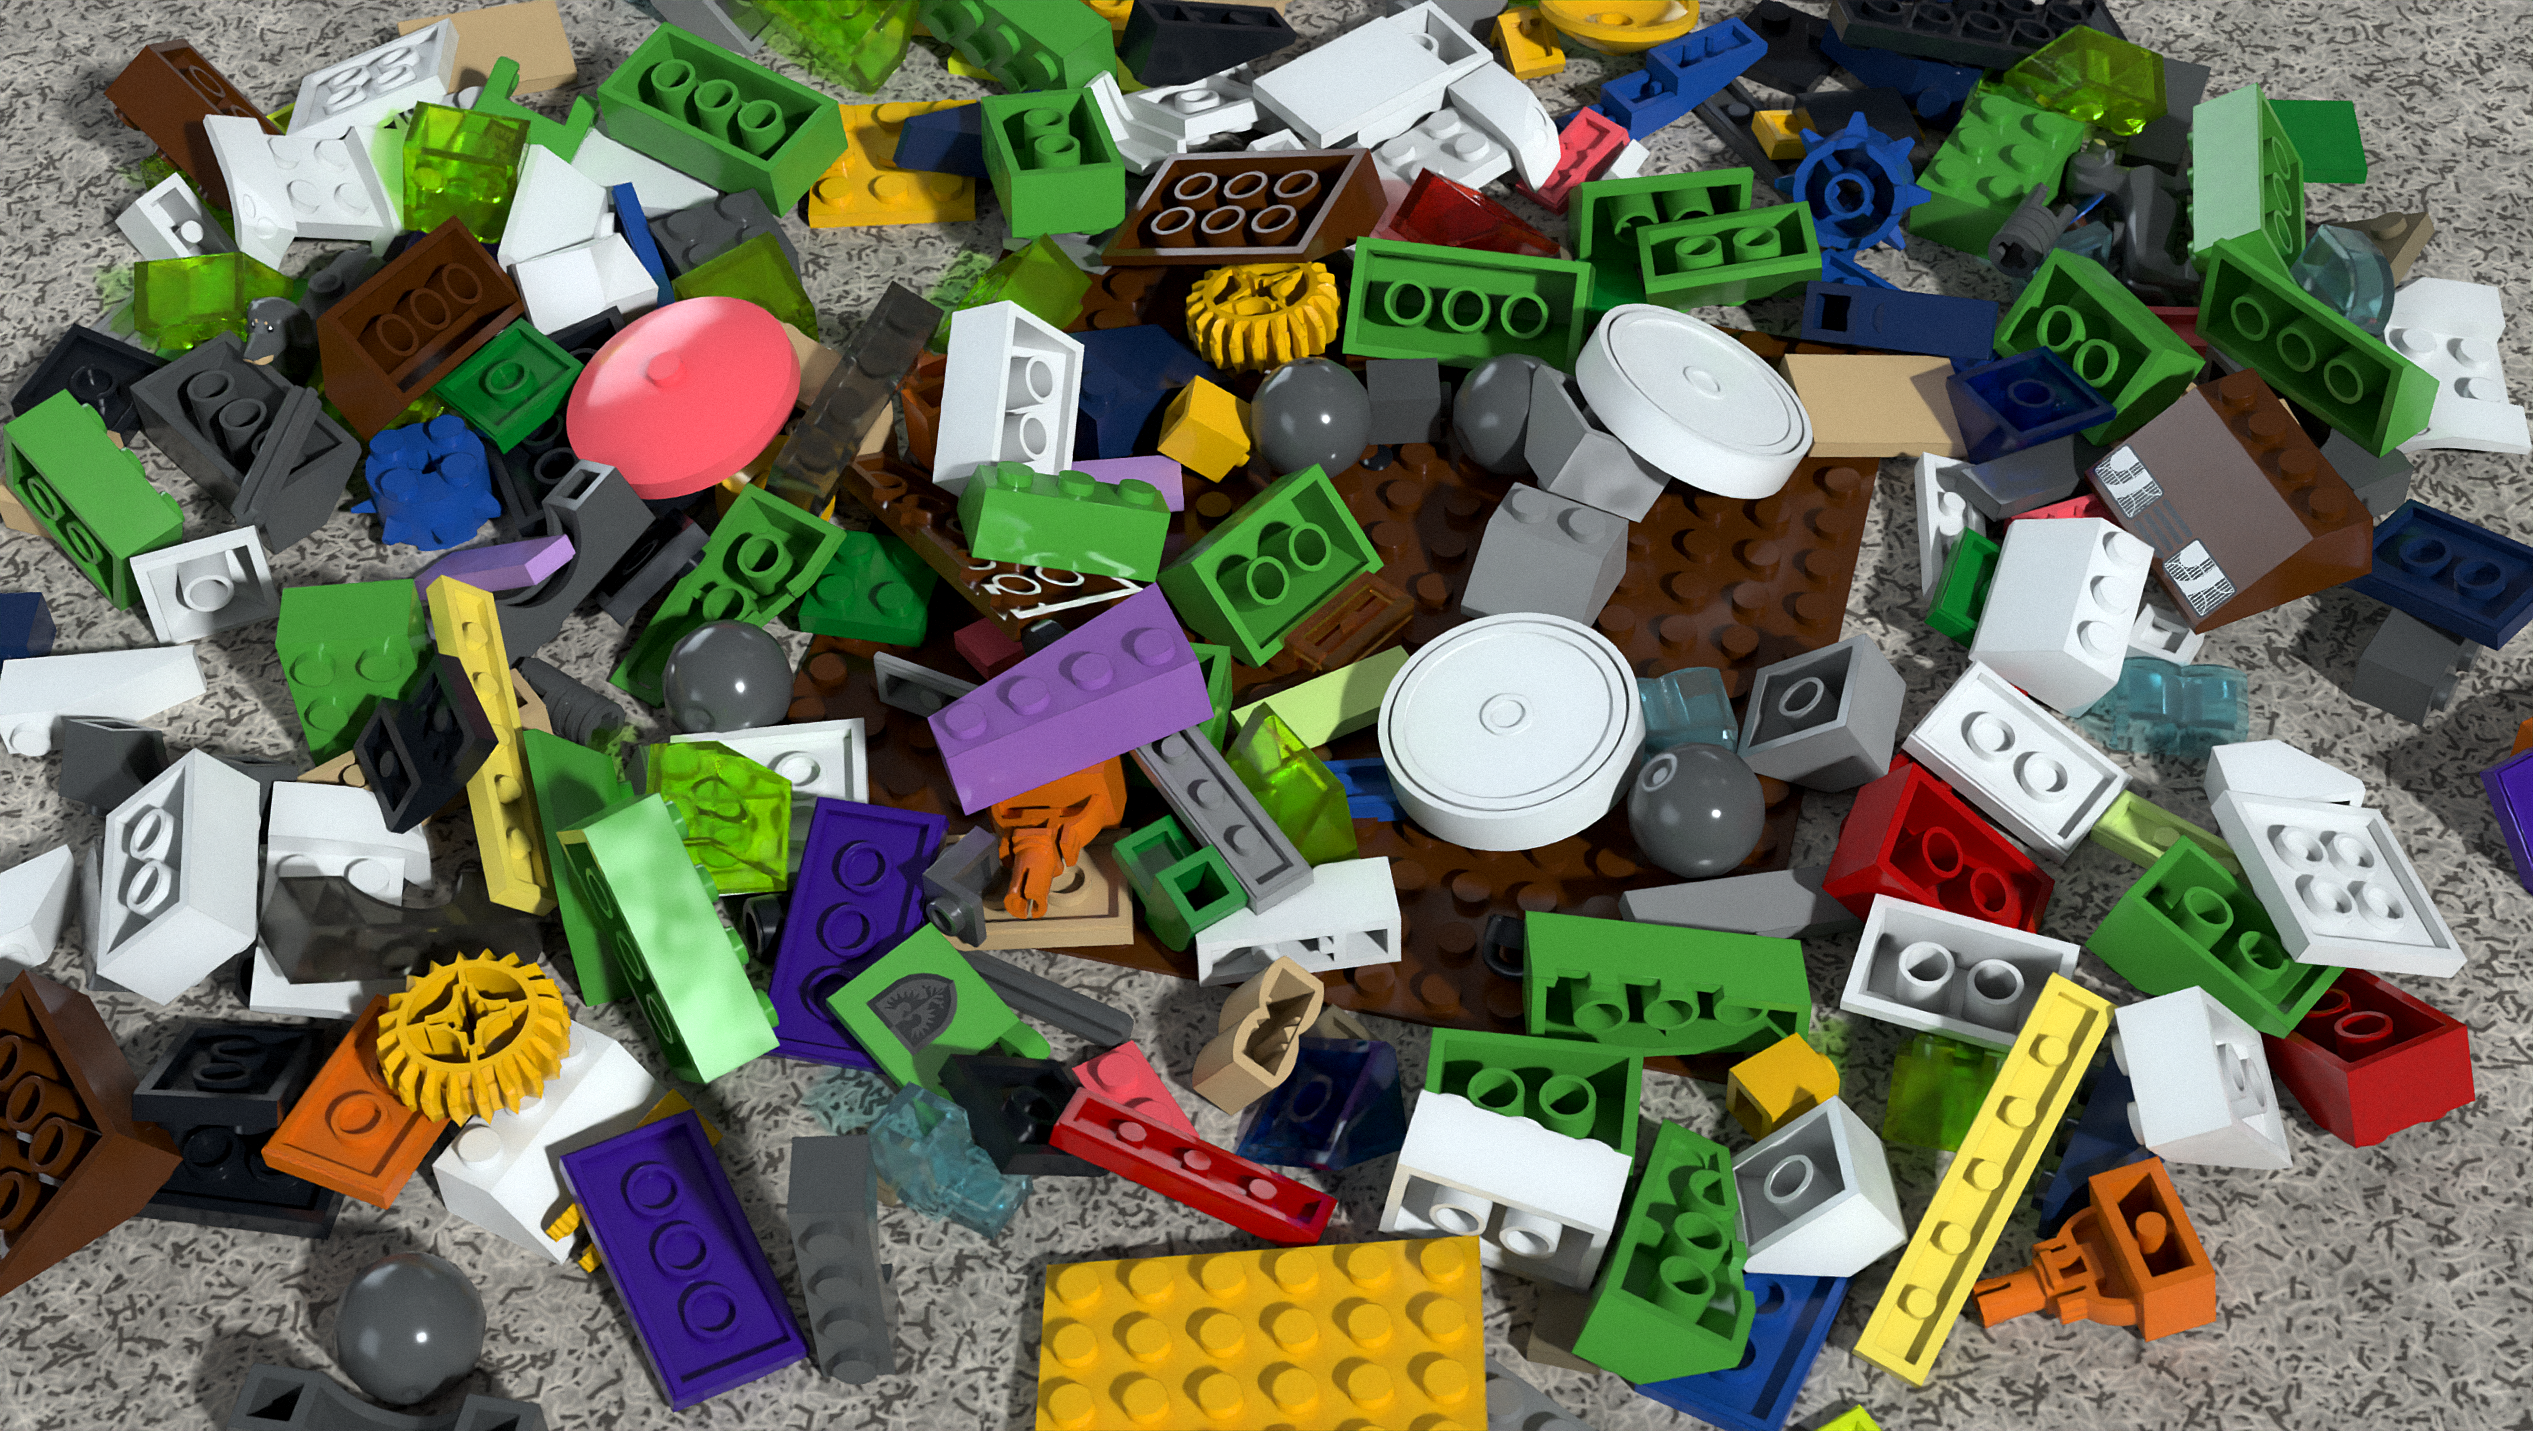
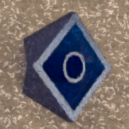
M2046 345L1948 376L1945 387L1970 462L1974 465L2013 454L2116 419L2117 409Z
M1298 1036V1055L1291 1073L1283 1083L1265 1094L1235 1154L1257 1164L1337 1171L1402 1150L1407 1135V1125L1395 1048L1387 1041Z

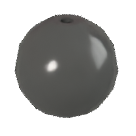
M1505 353L1487 358L1466 375L1454 398L1452 425L1455 436L1467 457L1490 473L1516 477L1535 473L1524 457L1533 377L1540 364L1556 369L1540 357Z
M1323 357L1295 358L1286 361L1264 377L1251 402L1249 429L1255 449L1275 471L1286 475L1319 463L1328 479H1332L1351 467L1360 458L1369 442L1373 411L1367 390L1346 367Z
M718 620L705 622L675 643L661 675L666 710L672 722L683 734L725 733L748 728L780 726L794 694L793 673L783 647L767 631L755 624L740 620Z
M1685 741L1670 745L1655 754L1638 772L1631 784L1627 798L1630 833L1641 851L1652 864L1672 875L1684 878H1710L1723 875L1735 868L1753 851L1762 836L1765 824L1763 789L1751 767L1739 755L1722 745L1708 742Z
M402 1251L390 1254L363 1267L353 1277L338 1298L332 1340L339 1365L364 1393L393 1404L417 1405L444 1395L455 1389L467 1378L481 1356L487 1316L480 1292L455 1263L425 1252Z

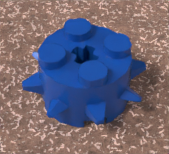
M1855 111L1846 129H1840L1825 138L1807 128H1803L1799 135L1807 157L1796 169V172L1775 178L1774 188L1793 197L1794 203L1809 202L1818 244L1826 248L1833 246L1838 253L1852 261L1858 251L1866 250L1881 241L1899 252L1903 250L1906 244L1898 222L1909 207L1930 202L1932 193L1915 183L1912 165L1907 158L1915 144L1913 138L1909 136L1898 141L1892 140L1885 133L1869 127L1865 114L1862 111ZM1847 179L1850 182L1854 180L1863 188L1860 193L1862 199L1858 193L1852 198L1845 194L1843 188L1848 183Z
M450 414L438 416L430 422L411 424L399 430L388 429L378 432L369 442L371 453L361 467L362 472L365 474L371 497L350 507L352 513H376L379 525L383 530V544L392 546L401 542L417 546L418 550L421 551L449 549L469 541L478 535L477 529L485 524L489 518L500 517L505 511L504 506L497 501L494 481L497 478L492 465L488 463L485 447L480 436L467 429L462 418Z

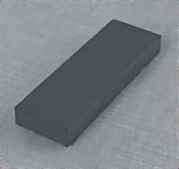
M2157 56L2127 139L2120 166L2137 167L2151 165L2167 175L2176 176L2188 142L2187 133L2191 132L2193 127V106L2201 104L2209 81L2210 66Z
M2081 432L1960 470L1955 488L1992 521L1997 522L2090 491V488L2084 481V471L2111 452L2113 448L2108 444L2103 447L2094 446Z

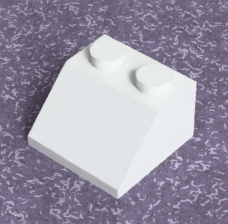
M1834 1095L1731 1158L1739 1205L1733 1218L1737 1241L1745 1243L1748 1260L1743 1269L1747 1273L1850 1277L1910 1242L1885 1144L1837 1095Z

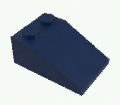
M1159 324L1067 334L1085 345L1073 452L1085 461L1126 458L1158 438L1161 433L1166 408L1196 375L1227 392L1235 389L1234 379L1212 363L1203 361L1200 354Z

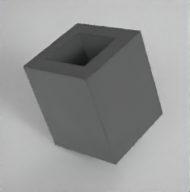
M1438 359L1366 360V390L1373 411L1369 445L1440 442L1441 418L1452 417L1451 383L1439 382Z

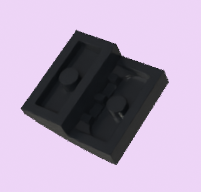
M1895 86L1796 94L1792 113L1803 128H1807L1825 138L1840 129H1846L1855 111H1862L1865 114L1869 127L1885 133L1892 140L1898 141L1909 136L1913 138L1915 144L1907 158L1912 165L1915 183L1929 165V157L1918 126ZM1847 179L1848 183L1843 188L1845 193L1861 192L1863 190L1858 182L1854 180L1850 182L1849 179Z
M435 653L407 701L383 697L353 747L390 831L404 834L423 822L454 797L485 763L499 743V740L459 657Z

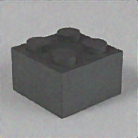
M754 188L727 195L722 199L687 211L677 212L670 217L649 224L653 240L678 302L699 297H732L754 303L770 312L805 299L798 252Z

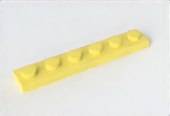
M441 574L426 588L438 651L441 654L459 657L499 740V743L488 759L466 784L489 898L491 902L544 917L559 904L493 593Z
M2055 972L2050 975L1851 1354L1917 1389L1922 1386L2115 1014L2114 1009H2117L2119 1006Z

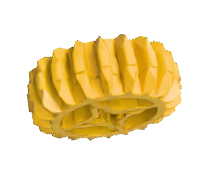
M1311 261L1308 263L1222 264L1221 270H1208L1204 272V280L1192 284V294L1186 297V323L1190 340L1193 341L1194 349L1200 351L1203 361H1215L1217 368L1223 370L1234 366L1238 374H1243L1249 369H1258L1260 374H1263L1267 369L1279 367L1288 360L1308 357L1309 354L1320 355L1325 353V344H1330L1337 340V329L1342 327L1341 317L1343 316L1339 286L1335 282L1334 274L1327 273L1324 263H1312Z
M488 947L476 960H468L458 951L455 963L444 967L431 960L429 975L424 978L407 975L405 987L407 993L389 994V1012L378 1017V1033L380 1037L376 1040L378 1045L376 1053L381 1067L384 1068L383 1073L387 1085L390 1089H393L395 1095H400L402 1102L408 1106L411 1112L423 1109L424 1114L431 1119L433 1124L450 1113L451 1119L460 1128H462L471 1115L480 1114L491 1125L494 1111L505 1107L518 1115L521 1104L520 1099L524 1096L542 1099L545 1087L543 1081L560 1079V1069L562 1067L560 1060L570 1056L569 1048L571 1042L569 1034L571 1033L569 1027L571 1026V1019L568 1008L564 1005L560 988L555 985L553 979H546L545 973L540 969L537 962L524 966L523 961L518 958L515 952L497 961V957L493 955Z

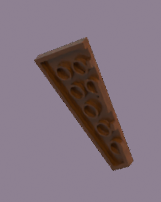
M885 451L842 458L838 481L1014 643L1022 641L1021 635L1024 630L1041 619L1053 620L1059 623L1066 631H1073V629L1081 627L1143 590L1124 578L971 557L957 513L960 497L932 483V476Z

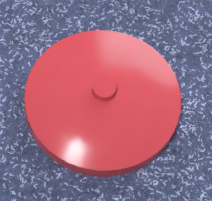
M721 296L699 297L661 307L642 316L614 335L597 351L580 374L573 388L567 408L566 426L570 445L579 460L585 459L616 467L640 499L674 498L706 489L734 475L751 463L772 443L790 417L799 393L801 369L798 355L778 320L764 308L743 299Z

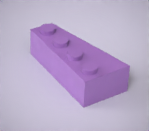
M1155 582L929 716L927 719L950 782L965 815H969L1212 719L1214 714L1199 660Z

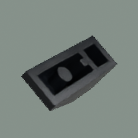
M1134 0L1117 56L1133 74V78L1142 85L1152 88H1158L1164 84L1189 85L1293 45L1298 34L1274 7L1182 0Z

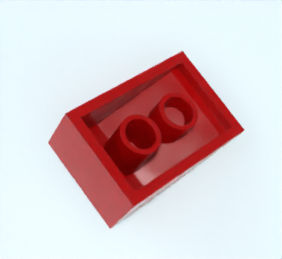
M1912 762L1860 787L1821 888L1865 924L1867 923L1875 895L1878 893L2037 934L2055 880L1919 765Z
M2346 967L2285 1039L2258 1031L2261 1034L2268 1064L2314 1123L2354 1148L2377 1145L2385 1141L2391 1134L2421 1122L2439 1120L2448 1111L2475 1101L2467 1025L2364 969Z

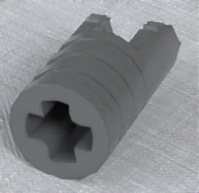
M2042 182L2032 187L1988 245V256L1992 264L1998 271L2007 276L2021 278L2032 273L2076 217L2077 209L2069 203L2064 208H2060L2055 215L2048 208L2041 205L2047 198L2046 193L2050 190Z
M525 657L522 665L519 666V673L546 705L552 731L571 742L598 752L621 733L625 721V713L621 705L609 700L608 697L582 684V682L553 667L551 664L539 658Z

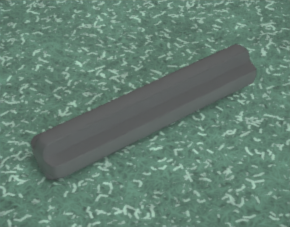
M295 385L289 389L230 507L231 513L235 516L234 522L238 526L244 528L245 526L255 525L258 529L265 524L322 407V402L317 398L318 391L309 386L305 389Z
M957 950L1008 1007L1108 1050H1112L1129 1041L1134 1026V1020L1129 1014L980 950Z

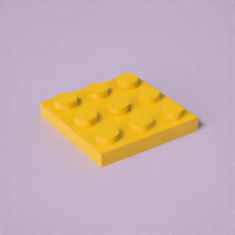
M946 99L942 101L889 102L885 104H838L848 148L810 188L808 210L810 228L976 221V177L899 168L892 159L906 118L977 103V100Z

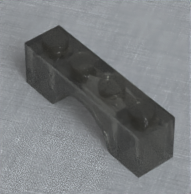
M892 281L773 462L764 490L820 518L845 480L859 451L896 392L901 387L904 388L928 351L945 311Z
M484 871L462 872L450 902L434 908H408L381 901L361 891L341 875L278 877L258 932L289 984L296 985L407 979V975L424 978L429 975L431 960L444 967L455 963L458 951L468 960H476L487 947L497 957V961L515 952L525 966L537 962L554 924V920L549 913L542 917L491 902Z

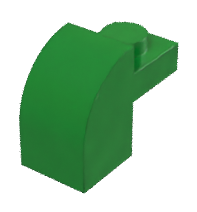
M1171 814L1113 844L1111 856L1146 907L1145 922L1154 934L1174 951L1182 952L1195 945V934L1247 905L1249 897L1213 844L1196 852Z

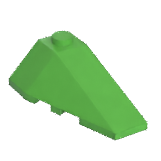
M748 482L711 534V540L702 548L706 552L705 558L691 573L678 581L615 671L609 683L656 709L665 706L661 675L676 642L703 623L711 621L740 620L762 628L813 586L847 534L843 529ZM638 681L651 687V689L638 684Z

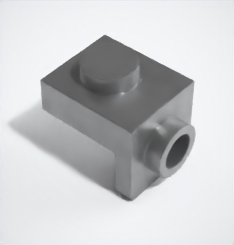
M976 826L957 844L947 846L940 853L936 862L922 874L927 906L926 913L932 924L941 933L950 937L956 935L975 948L987 939L982 899L1002 882L997 838Z

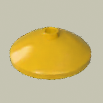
M1538 0L1541 13L1552 26L1578 43L1597 49L1599 52L1609 56H1624L1628 53L1643 52L1678 39L1695 27L1700 12L1698 0Z

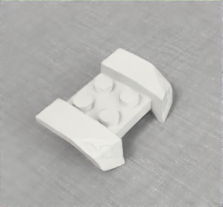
M1493 60L1448 86L1453 105L1433 113L1423 123L1399 137L1388 140L1381 148L1371 153L1388 201L1387 208L1374 227L1384 239L1442 246L1431 217L1513 167H1516L1528 188L1536 194L1561 158L1556 125L1534 93ZM1355 142L1347 148L1365 147L1362 146L1359 142Z
M1246 63L1189 85L1164 84L1158 88L1151 87L1123 96L1111 73L1106 70L1100 72L1083 87L1092 88L1123 160L1125 169L1140 176L1158 172L1169 154L1187 153L1186 145L1205 143L1209 140V135L1221 131L1242 132L1251 128L1269 135L1287 128L1291 132L1296 131L1253 97L1252 81L1257 79V77Z
M206 114L203 124L228 188L234 217L235 240L241 253L276 272L294 237L372 241V253L382 257L389 263L403 254L427 205L425 183L401 129L353 126L344 140L263 134L257 118Z
M2420 277L2399 282L2390 296L2360 300L2348 320L2440 381L2428 426L2396 447V449L2400 450L2403 454L2432 448H2460L2528 455L2532 449L2524 408L2523 406L2509 403L2497 342L2506 327L2498 287Z
M274 781L268 831V854L258 947H256L250 1011L333 1018L356 1022L377 993L386 997L394 993H407L405 989L407 975L422 977L421 966L397 961L404 878L423 890H436L427 840L421 823L404 834L391 832L375 794L363 788Z

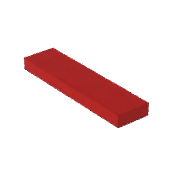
M1080 1086L1054 1125L1049 1144L1283 1248L1317 1246L1338 1202L1337 1199Z

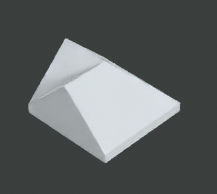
M613 233L511 265L528 322L546 337H550L616 305L627 326L656 309L658 286L620 233Z
M255 525L129 558L160 647L172 646L279 617L281 604L260 533Z

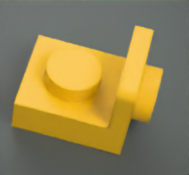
M1519 6L1497 16L1489 39L1492 47H1501L1510 74L1521 81L1563 72L1566 60L1556 29L1545 18L1539 8L1530 9L1527 6Z

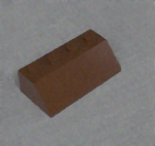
M185 38L146 45L103 93L115 104L113 111L125 125L135 131L142 130L157 144L155 151L167 165L177 171L184 170L199 184L197 191L208 204L220 211L225 209L232 217L233 210L228 188L203 124L206 114L257 118L263 134L286 136Z
M455 214L316 320L325 395L366 441L377 434L525 311L518 286Z

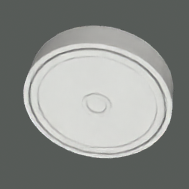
M1634 303L1616 306L1604 314L1577 358L1575 373L1579 388L1586 402L1602 423L1642 458L1675 478L1700 489L1741 499H1758L1771 496L1784 486L1812 443L1813 433L1810 418L1800 399L1786 381L1749 348L1719 329L1687 314L1649 304Z
M1533 612L1506 613L1479 618L1452 628L1428 642L1407 660L1391 681L1384 695L1378 718L1379 745L1394 794L1407 814L1424 829L1443 840L1456 845L1486 851H1516L1545 846L1570 837L1595 823L1619 802L1631 786L1640 769L1646 743L1645 722L1637 682L1630 665L1616 646L1600 633L1579 622L1560 616Z

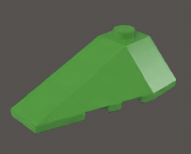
M1665 1118L1663 1119L1587 1306L1571 1353L1594 1363L1605 1371L1613 1372L1638 1385L1738 1366L1744 1354L1756 1306L1753 1291L1745 1290L1742 1269L1748 1259L1745 1243L1737 1241L1733 1217L1739 1205L1729 1148Z

